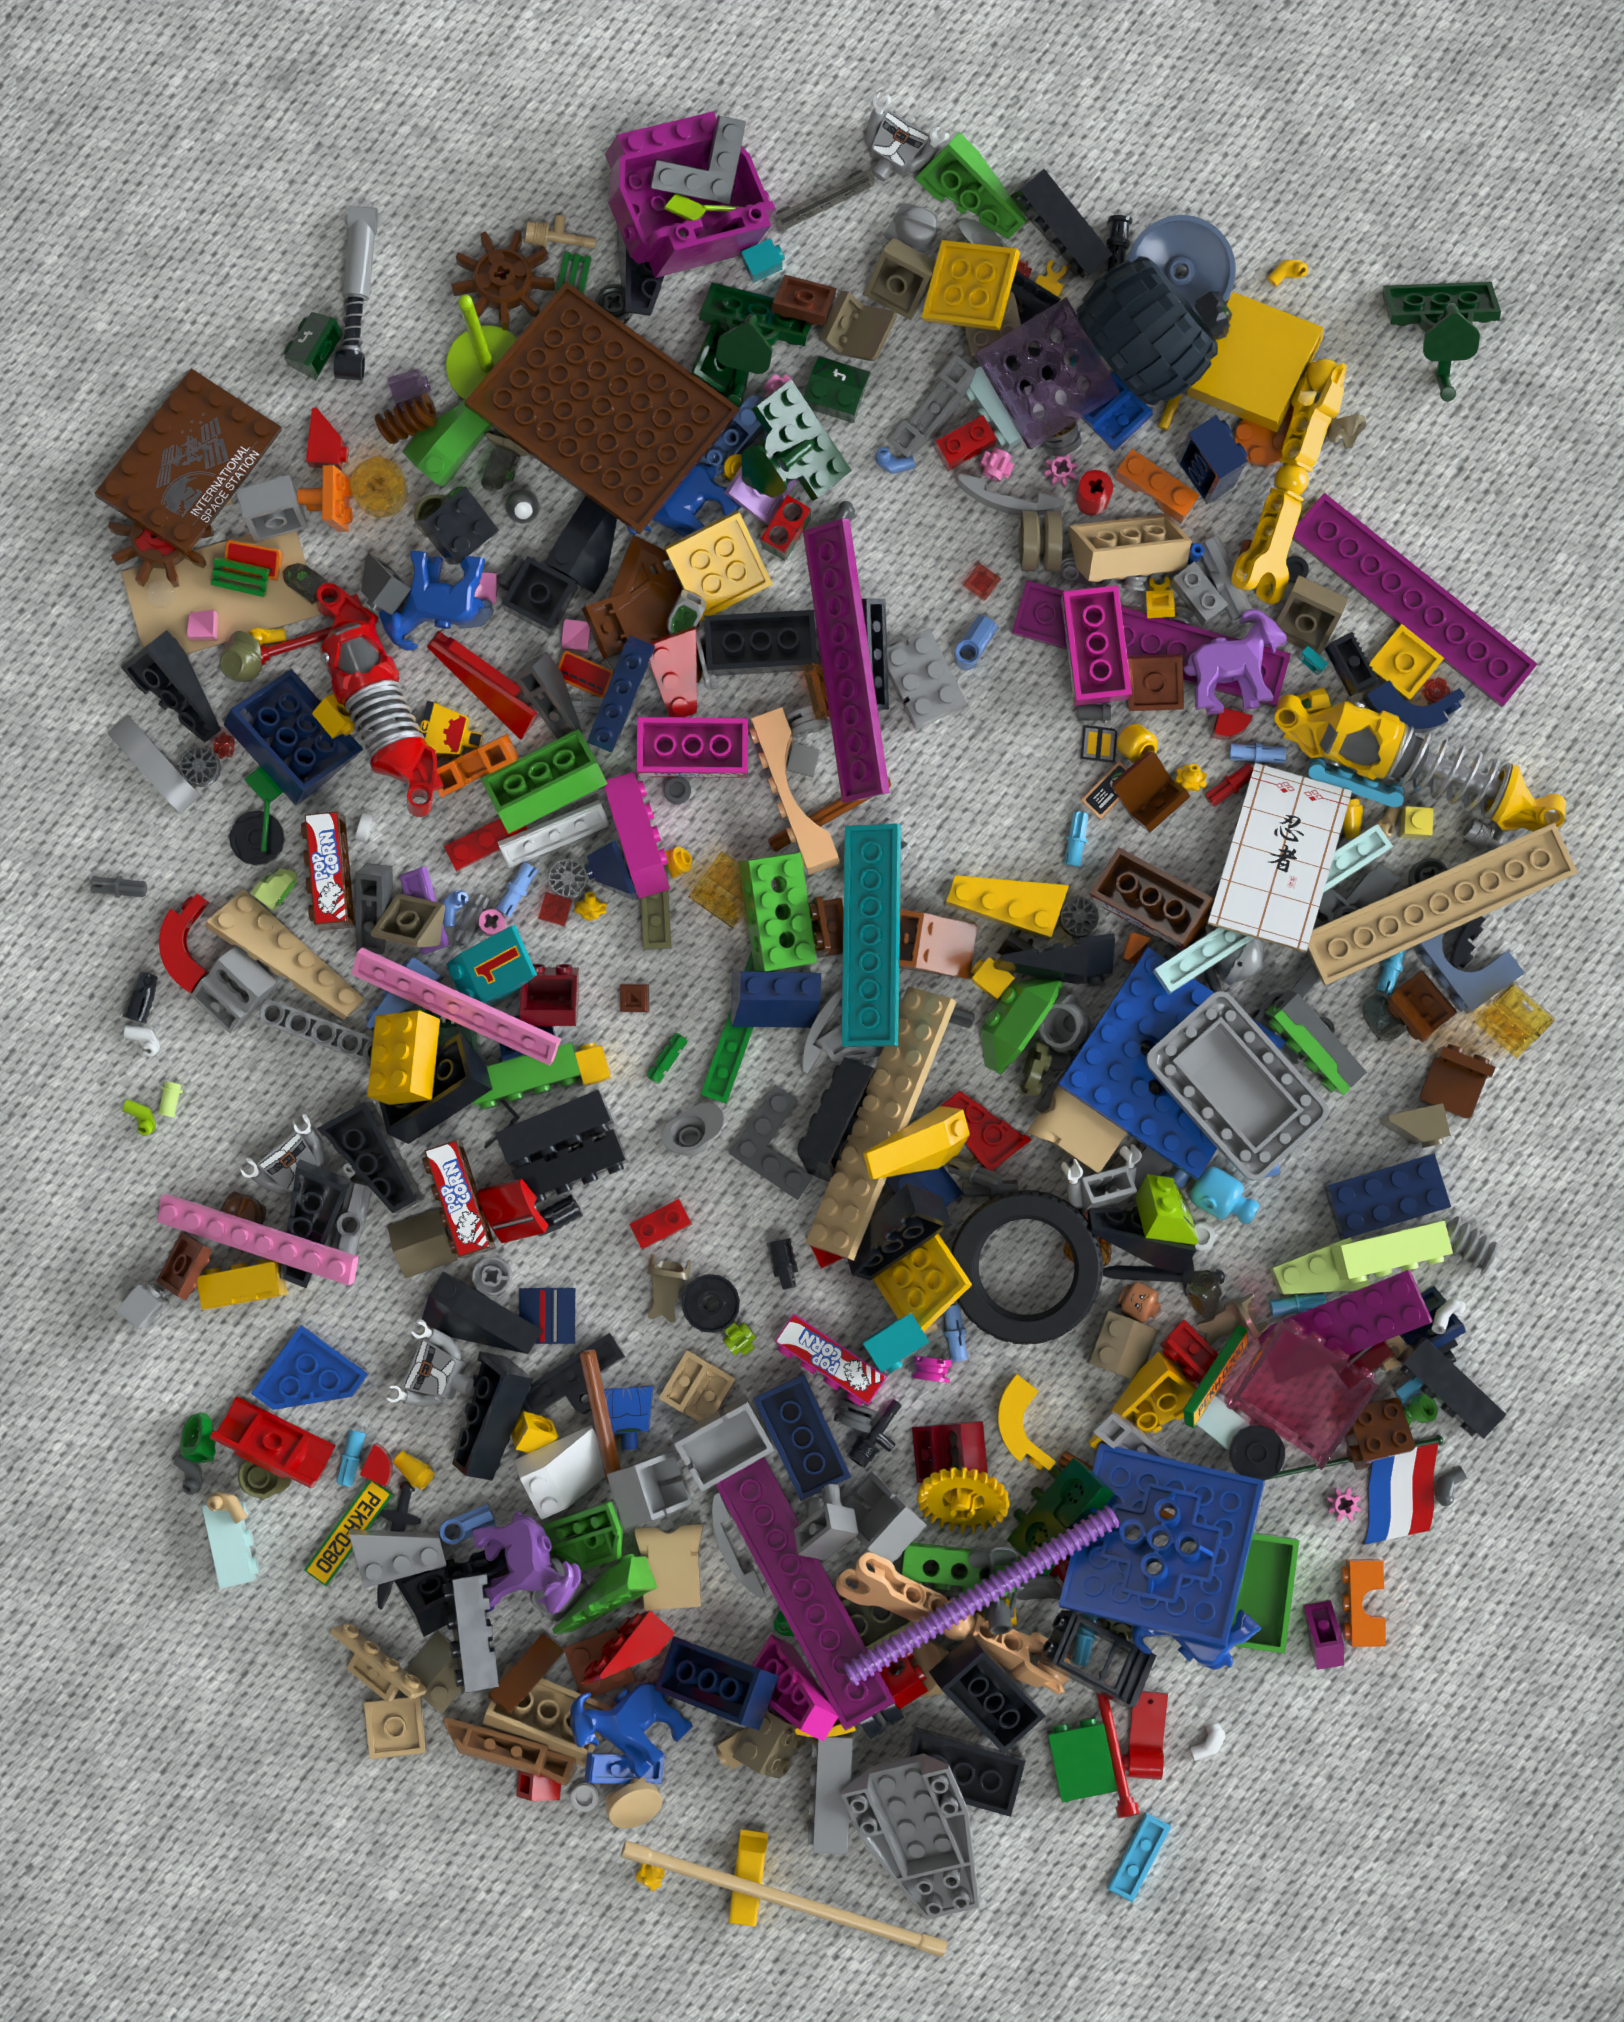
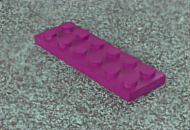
M1408 1269L1271 1324L1258 1337V1340L1275 1380L1279 1383L1432 1322V1319L1411 1270Z

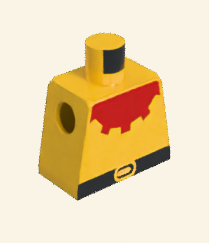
M427 700L419 732L423 734L427 745L436 750V757L458 758L463 755L465 746L476 749L481 747L483 733L469 730L471 722L469 717Z

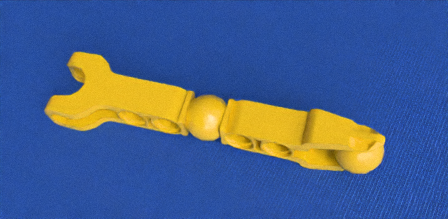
M1327 358L1316 362L1312 361L1309 364L1305 376L1300 380L1291 400V404L1294 406L1293 416L1283 444L1282 459L1279 461L1283 466L1278 469L1274 476L1276 488L1270 489L1271 493L1266 498L1251 546L1237 558L1231 577L1232 584L1242 591L1252 590L1257 586V597L1269 605L1279 602L1284 595L1289 580L1286 557L1301 512L1300 503L1304 499L1299 495L1308 487L1309 476L1307 472L1312 473V467L1317 462L1331 419L1339 414L1344 392L1342 384L1347 370L1344 363L1338 365L1335 361ZM1319 392L1321 396L1318 402L1315 403L1316 393ZM1272 584H1273V590H1272V592H1271L1270 595H1269V591H1270L1271 586H1272Z

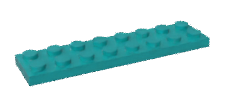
M898 823L845 826L842 1047L898 1046L901 825Z

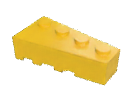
M955 875L945 905L1049 941L1069 885Z

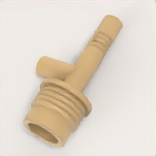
M562 215L555 216L553 231L549 230L548 221L546 223L527 221L524 243L545 247V249L547 241L595 249L596 238L564 233L566 218Z

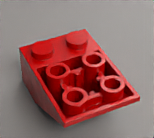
M650 1610L642 1614L636 1613L631 1618L629 1616L626 1617L617 1629L620 1632L615 1639L610 1638L601 1648L603 1654L598 1661L593 1660L584 1670L586 1676L581 1683L586 1685L601 1680L659 1655L675 1632Z

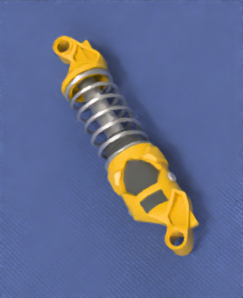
M1283 695L1278 700L1274 720L1284 732L1283 738L1296 742L1310 758L1324 757L1329 759L1330 764L1339 767L1342 764L1356 769L1357 775L1371 780L1376 778L1387 780L1393 777L1396 778L1399 786L1413 780L1415 792L1421 791L1430 781V795L1432 798L1439 797L1447 788V801L1449 805L1458 802L1463 794L1466 811L1473 810L1481 801L1482 816L1496 822L1502 831L1524 828L1534 832L1552 823H1555L1557 828L1564 823L1565 799L1561 795L1554 793L1534 799L1525 784L1518 765L1504 764L1497 778H1495L1494 776L1500 763L1499 758L1493 761L1488 775L1481 773L1477 769L1483 756L1482 752L1477 753L1471 768L1460 765L1466 749L1464 745L1459 748L1454 762L1442 758L1448 745L1447 739L1443 740L1437 756L1429 753L1428 745L1431 739L1430 733H1427L1424 739L1417 737L1413 726L1409 727L1408 724L1401 722L1399 716L1384 710L1379 713L1364 708L1365 704L1359 701H1354V704L1343 701L1331 708L1309 714L1303 707L1301 700L1295 695ZM1283 710H1290L1293 713H1286ZM1420 773L1426 775L1423 782L1418 786ZM1437 779L1442 781L1443 784L1435 793V784ZM1453 786L1461 789L1455 798L1452 799ZM1470 792L1477 794V798L1469 806Z

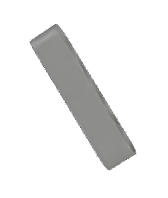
M268 1001L260 1008V1019L268 1026L371 1064L370 1053L373 1046V1037L276 1001ZM278 1007L281 1013L279 1019L273 1022L269 1021L267 1016L269 1010ZM298 1017L306 1019V1027L302 1031H295L293 1023ZM326 1026L332 1029L331 1038L327 1041H321L319 1038L320 1030ZM356 1036L358 1046L354 1050L348 1051L345 1048L346 1039Z

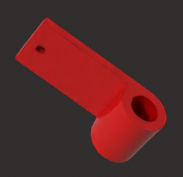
M1142 1691L1136 1707H1132L1128 1754H1123L1122 1756L1127 1777L1162 1780L1164 1769L1163 1741L1168 1693Z

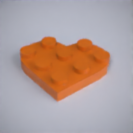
M1292 404L1278 432L1245 419L1240 422L1235 432L1234 441L1236 444L1239 442L1246 450L1248 455L1246 457L1247 463L1266 467L1282 459L1283 444L1293 416L1294 406Z

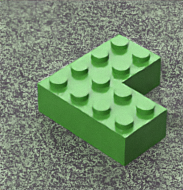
M1253 1533L1231 1628L1236 1623L1238 1611L1242 1609L1261 1627V1630L1245 1643L1238 1644L1235 1647L1285 1654L1300 1540L1291 1537Z

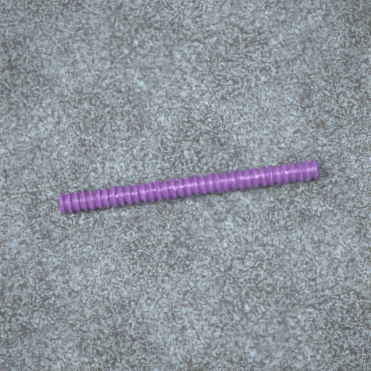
M1105 1505L1103 1507L1104 1510H1097L1095 1512L1096 1515L1090 1514L1088 1520L1082 1519L1079 1525L1075 1523L1073 1529L1067 1528L1065 1530L1066 1533H1059L1056 1539L1052 1537L1050 1543L1044 1542L1041 1548L1037 1546L1035 1552L1029 1551L1027 1553L1028 1556H1021L1018 1562L1014 1560L1012 1566H1004L1005 1570L1001 1571L999 1569L997 1575L991 1574L989 1576L990 1579L987 1581L986 1579L981 1580L982 1584L980 1585L976 1583L974 1589H966L967 1593L964 1595L963 1593L958 1594L959 1598L957 1599L951 1598L952 1602L949 1604L947 1602L943 1603L944 1607L942 1608L938 1606L935 1608L936 1612H928L929 1616L926 1618L924 1616L920 1617L921 1621H913L911 1627L907 1625L905 1626L906 1630L897 1631L898 1634L896 1636L890 1635L888 1641L884 1639L882 1640L883 1644H875L873 1650L867 1649V1653L864 1655L862 1653L859 1654L858 1659L852 1658L850 1664L844 1663L843 1668L852 1684L858 1686L859 1681H866L868 1675L872 1677L875 1675V1671L881 1672L883 1666L889 1667V1663L892 1661L894 1663L897 1662L898 1657L904 1658L906 1652L912 1653V1649L915 1647L919 1649L921 1643L927 1644L928 1639H935L938 1633L942 1635L944 1629L950 1630L953 1624L957 1626L959 1620L965 1621L967 1619L966 1616L969 1614L973 1616L976 1610L980 1612L982 1606H990L989 1602L998 1601L997 1597L999 1596L1003 1598L1005 1592H1013L1012 1588L1016 1587L1018 1589L1020 1583L1026 1584L1028 1582L1027 1579L1030 1577L1031 1579L1036 1578L1035 1574L1037 1573L1041 1575L1043 1569H1051L1050 1565L1059 1564L1058 1560L1064 1561L1068 1554L1070 1556L1074 1555L1073 1551L1075 1550L1079 1552L1081 1546H1089L1088 1542L1097 1541L1096 1537L1102 1538L1106 1531L1107 1533L1112 1532L1111 1528L1113 1527L1117 1529L1119 1521L1110 1507Z

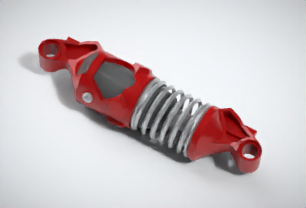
M324 583L317 589V608L322 615L334 619V623L321 644L319 651L322 661L325 663L332 678L331 688L338 703L344 705L347 713L351 714L349 719L355 723L354 729L359 732V740H363L362 747L367 749L366 756L369 758L368 761L373 772L393 777L408 784L407 809L415 817H424L431 811L434 791L443 788V783L437 772L436 750L427 745L423 734L419 732V725L415 723L416 718L411 714L410 706H407L408 701L406 697H403L404 692L399 683L400 673L393 658L387 656L384 645L381 643L376 632L375 615L362 606L357 594L350 596L334 583ZM331 597L334 598L335 601L325 602L323 601V599ZM399 717H405L402 721L396 722ZM409 726L406 730L400 731L401 727ZM371 732L366 737L363 736V733ZM368 741H375L370 746L367 745ZM422 797L426 802L417 804L413 802V799Z

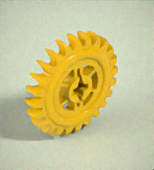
M954 1467L950 1468V1471L942 1469L939 1471V1474L935 1472L930 1477L925 1478L923 1484L919 1486L917 1502L919 1503V1510H923L925 1518L931 1513V1524L937 1518H940V1529H942L944 1523L950 1522V1532L959 1524L962 1534H964L967 1525L971 1526L972 1532L975 1534L977 1524H980L983 1532H985L987 1521L992 1528H995L996 1520L1002 1523L1003 1517H1006L1010 1505L1009 1493L1004 1489L1002 1483L997 1482L995 1477L988 1478V1473L982 1472L979 1474L976 1469L968 1471L964 1467L961 1470H957Z

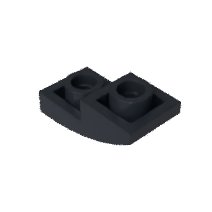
M1481 916L1467 922L1461 930L1449 960L1453 967L1457 968L1460 966L1463 969L1474 957L1470 953L1476 947L1468 939L1470 938L1473 941L1484 930L1481 927V924L1486 920L1484 917Z

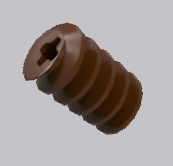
M423 392L421 394L423 402L417 396L413 397V406L407 400L404 401V410L399 405L393 406L394 415L389 409H386L384 411L385 419L379 413L375 415L378 430L386 441L390 444H396L399 440L407 439L409 435L414 436L418 431L423 432L427 427H434L437 424L436 408L427 393Z

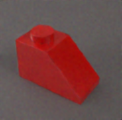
M312 408L306 462L309 467L323 468V465H334L339 470H342L343 463L348 462L349 447L345 446L342 437L319 409Z

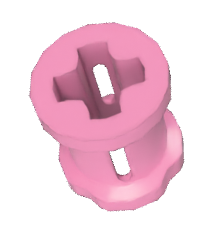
M488 909L480 915L479 926L487 935H495L505 929V919L497 910ZM489 917L493 919L499 918L496 921L497 928L493 929L491 926L486 928L489 924L487 921Z

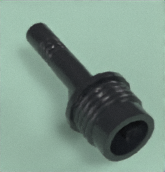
M894 1399L891 1401L882 1417H880L866 1438L857 1435L856 1441L851 1446L852 1449L847 1454L853 1462L866 1468L875 1455L880 1453V1450L875 1446L876 1442L888 1452L893 1450L895 1443L884 1435L883 1432L894 1418V1415L902 1407L899 1402Z

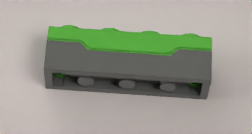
M1287 990L1272 1007L1264 1012L1270 1018L1268 1022L1270 1027L1278 1034L1283 1033L1288 1039L1285 1042L1287 1046L1296 1054L1300 1052L1305 1058L1303 1064L1312 1073L1315 1074L1317 1072L1322 1077L1320 1083L1330 1093L1335 1091L1345 1095L1350 1090L1349 1088H1352L1367 1073L1298 993Z

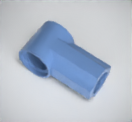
M978 615L963 640L956 647L954 662L957 667L962 670H971L977 665L980 656L999 628L993 620L986 616ZM964 650L971 651L974 658L964 660L960 653Z
M485 1504L445 1521L440 1528V1536L444 1542L453 1545L473 1537L472 1531L474 1529L497 1525L489 1505ZM451 1523L457 1524L461 1529L459 1538L455 1540L449 1539L445 1532L446 1527Z

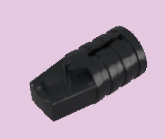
M146 972L139 973L130 990V996L122 1017L144 1024L147 1023L152 1002L155 998L157 976Z
M572 1194L539 1213L547 1222L548 1228L545 1233L538 1236L541 1237L561 1229L564 1225H568L570 1222L583 1216Z
M791 1238L767 1243L771 1263L773 1264L774 1277L779 1276L783 1290L797 1286L794 1273L798 1272V1267L794 1258L795 1255L793 1254Z

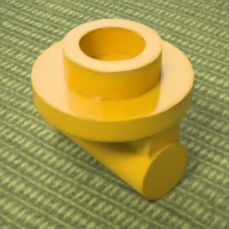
M741 454L731 455L724 462V473L722 476L729 482L732 481L742 465Z
M678 846L665 851L671 879L682 876V874L691 870L692 857L683 847Z

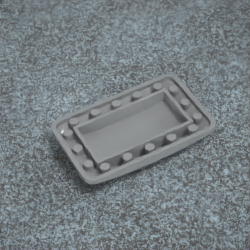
M1219 991L1209 996L1147 1053L1146 1064L1149 1070L1208 1139L1249 1180L1255 1181L1265 1177L1325 1122L1328 1117L1329 1110L1326 1102L1227 992Z

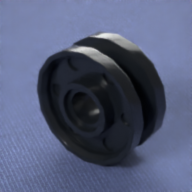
M707 1274L697 1277L688 1284L683 1293L681 1306L684 1317L691 1326L701 1332L714 1333L726 1329L734 1322L739 1313L740 1299L737 1289L729 1280L720 1275ZM713 1295L717 1297L719 1306L715 1311H707L703 1307L702 1303L706 1296Z

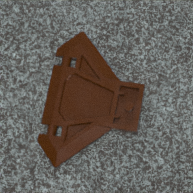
M635 535L630 540L609 597L586 605L582 609L603 659L621 654L630 635L647 643L670 635L667 628V619L679 594L683 590L675 570L667 571L663 562L670 560L666 551ZM650 567L654 568L656 575H653ZM683 609L681 612L684 620H690L693 616L690 610ZM675 618L673 619V628H676L678 621ZM702 644L701 647L705 659V664H707L706 644ZM696 649L697 683L699 684L702 677V666L698 649Z

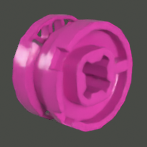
M914 1356L913 1363L916 1364L915 1370L917 1371H915V1374H911V1378L950 1383V1379L947 1378L946 1374H948V1369L952 1366V1360Z

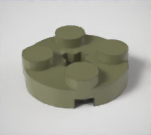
M1038 1041L1034 1042L1035 1048L1031 1047L1022 1071L1024 1078H1026L1025 1085L1019 1084V1094L1028 1097L1032 1095L1039 1096L1043 1081L1040 1080L1043 1070L1048 1071L1052 1060V1055H1049L1050 1048H1048V1045Z

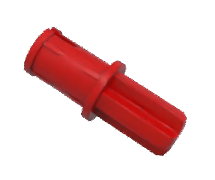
M1245 763L1244 766L1229 777L1227 775L1224 776V780L1205 794L1210 805L1215 807L1233 793L1238 794L1239 789L1250 781L1253 767L1249 763Z

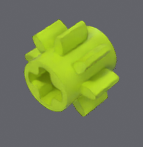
M733 1322L724 1330L727 1336L722 1340L735 1356L740 1352L746 1356L756 1348L752 1342L757 1337L745 1322L740 1326Z

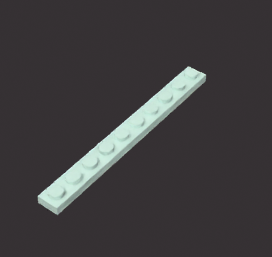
M1378 824L1335 851L1324 892L1393 847ZM1217 928L1154 969L1153 973L1169 995L1253 940L1254 937Z

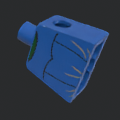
M653 1386L604 1389L613 1434H621L622 1450L638 1449V1432L649 1431Z

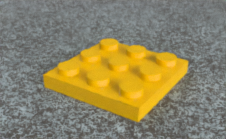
M942 240L921 318L926 322L1000 331L1020 256L1019 250L1017 248Z
M738 510L664 547L683 589L700 596L706 601V608L699 620L700 622L704 620V616L714 615L773 585Z
M939 1234L873 1278V1281L898 1320L912 1313L923 1332L972 1286Z

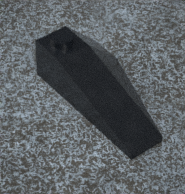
M168 630L121 666L139 690L144 694H147L150 690L161 699L158 704L164 710H167V708L175 710L179 714V722L204 743L221 731L185 651Z
M1118 1207L1091 1208L1087 1212L1090 1233L1157 1268L1184 1273L1196 1252V1247L1193 1244L1145 1238L1138 1207H1133L1131 1211H1122Z

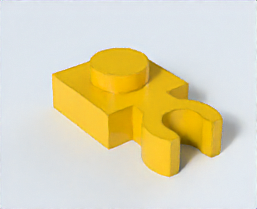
M1051 259L1046 266L1047 277L1039 274L1035 283L1059 297L1064 285L1057 281L1065 276L1067 266L1064 265L1059 273H1055L1051 268L1054 260Z
M1165 577V582L1162 585L1155 584L1154 578H1150V591H1146L1147 618L1175 617L1174 590H1170L1169 577Z

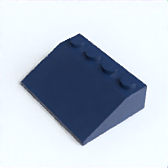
M290 669L230 709L223 725L296 806L321 788L362 752L363 748L350 734L347 736L341 734L332 739L312 714L321 701L297 674Z

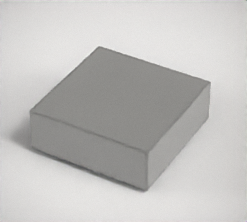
M793 743L787 771L814 777L820 750Z

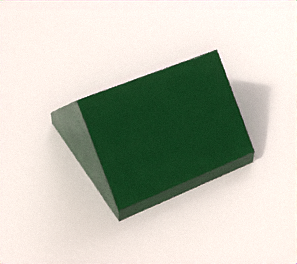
M712 323L690 373L694 374L719 394L728 397L734 388L737 369L726 367L718 361L716 356L718 340L725 333V330L716 323Z

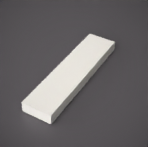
M597 800L498 842V845L508 868L523 863V861L526 862L607 828L610 824L600 800Z

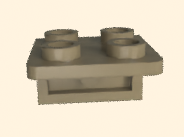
M841 290L818 339L837 355L875 361L892 329L897 314L892 310L864 306L850 292Z
M1011 291L1000 331L961 326L962 331L966 330L968 340L964 341L967 356H971L975 363L987 361L985 354L1019 346L1024 342L1015 295Z
M767 1710L760 1730L748 1727L732 1757L759 1774L779 1779L789 1771L792 1764L791 1759L795 1751L803 1745L805 1736L796 1735L792 1723Z

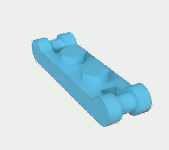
M1323 757L1311 758L1308 773L1314 780L1351 790L1353 794L1396 808L1403 803L1404 788L1402 785L1399 786L1397 783L1387 785L1381 783L1378 778L1374 780L1355 774L1352 769L1346 766L1335 767L1329 765Z

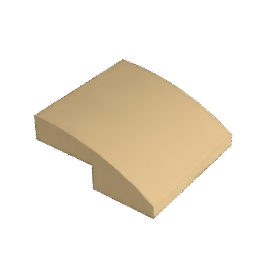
M686 1350L658 1399L699 1422L719 1411L737 1379Z

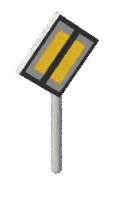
M1083 725L1080 759L1111 763L1114 767L1117 763L1115 755L1118 732L1113 728Z

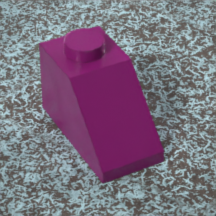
M1331 1600L1303 1605L1310 1648L1316 1669L1344 1666V1642Z

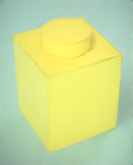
M1411 806L1403 808L1400 815L1399 838L1425 840L1430 838L1433 833L1434 808Z

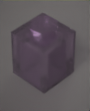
M418 368L387 378L394 402L401 409H403L404 401L407 400L413 406V397L417 396L423 402L421 394L432 391L427 375L421 377Z

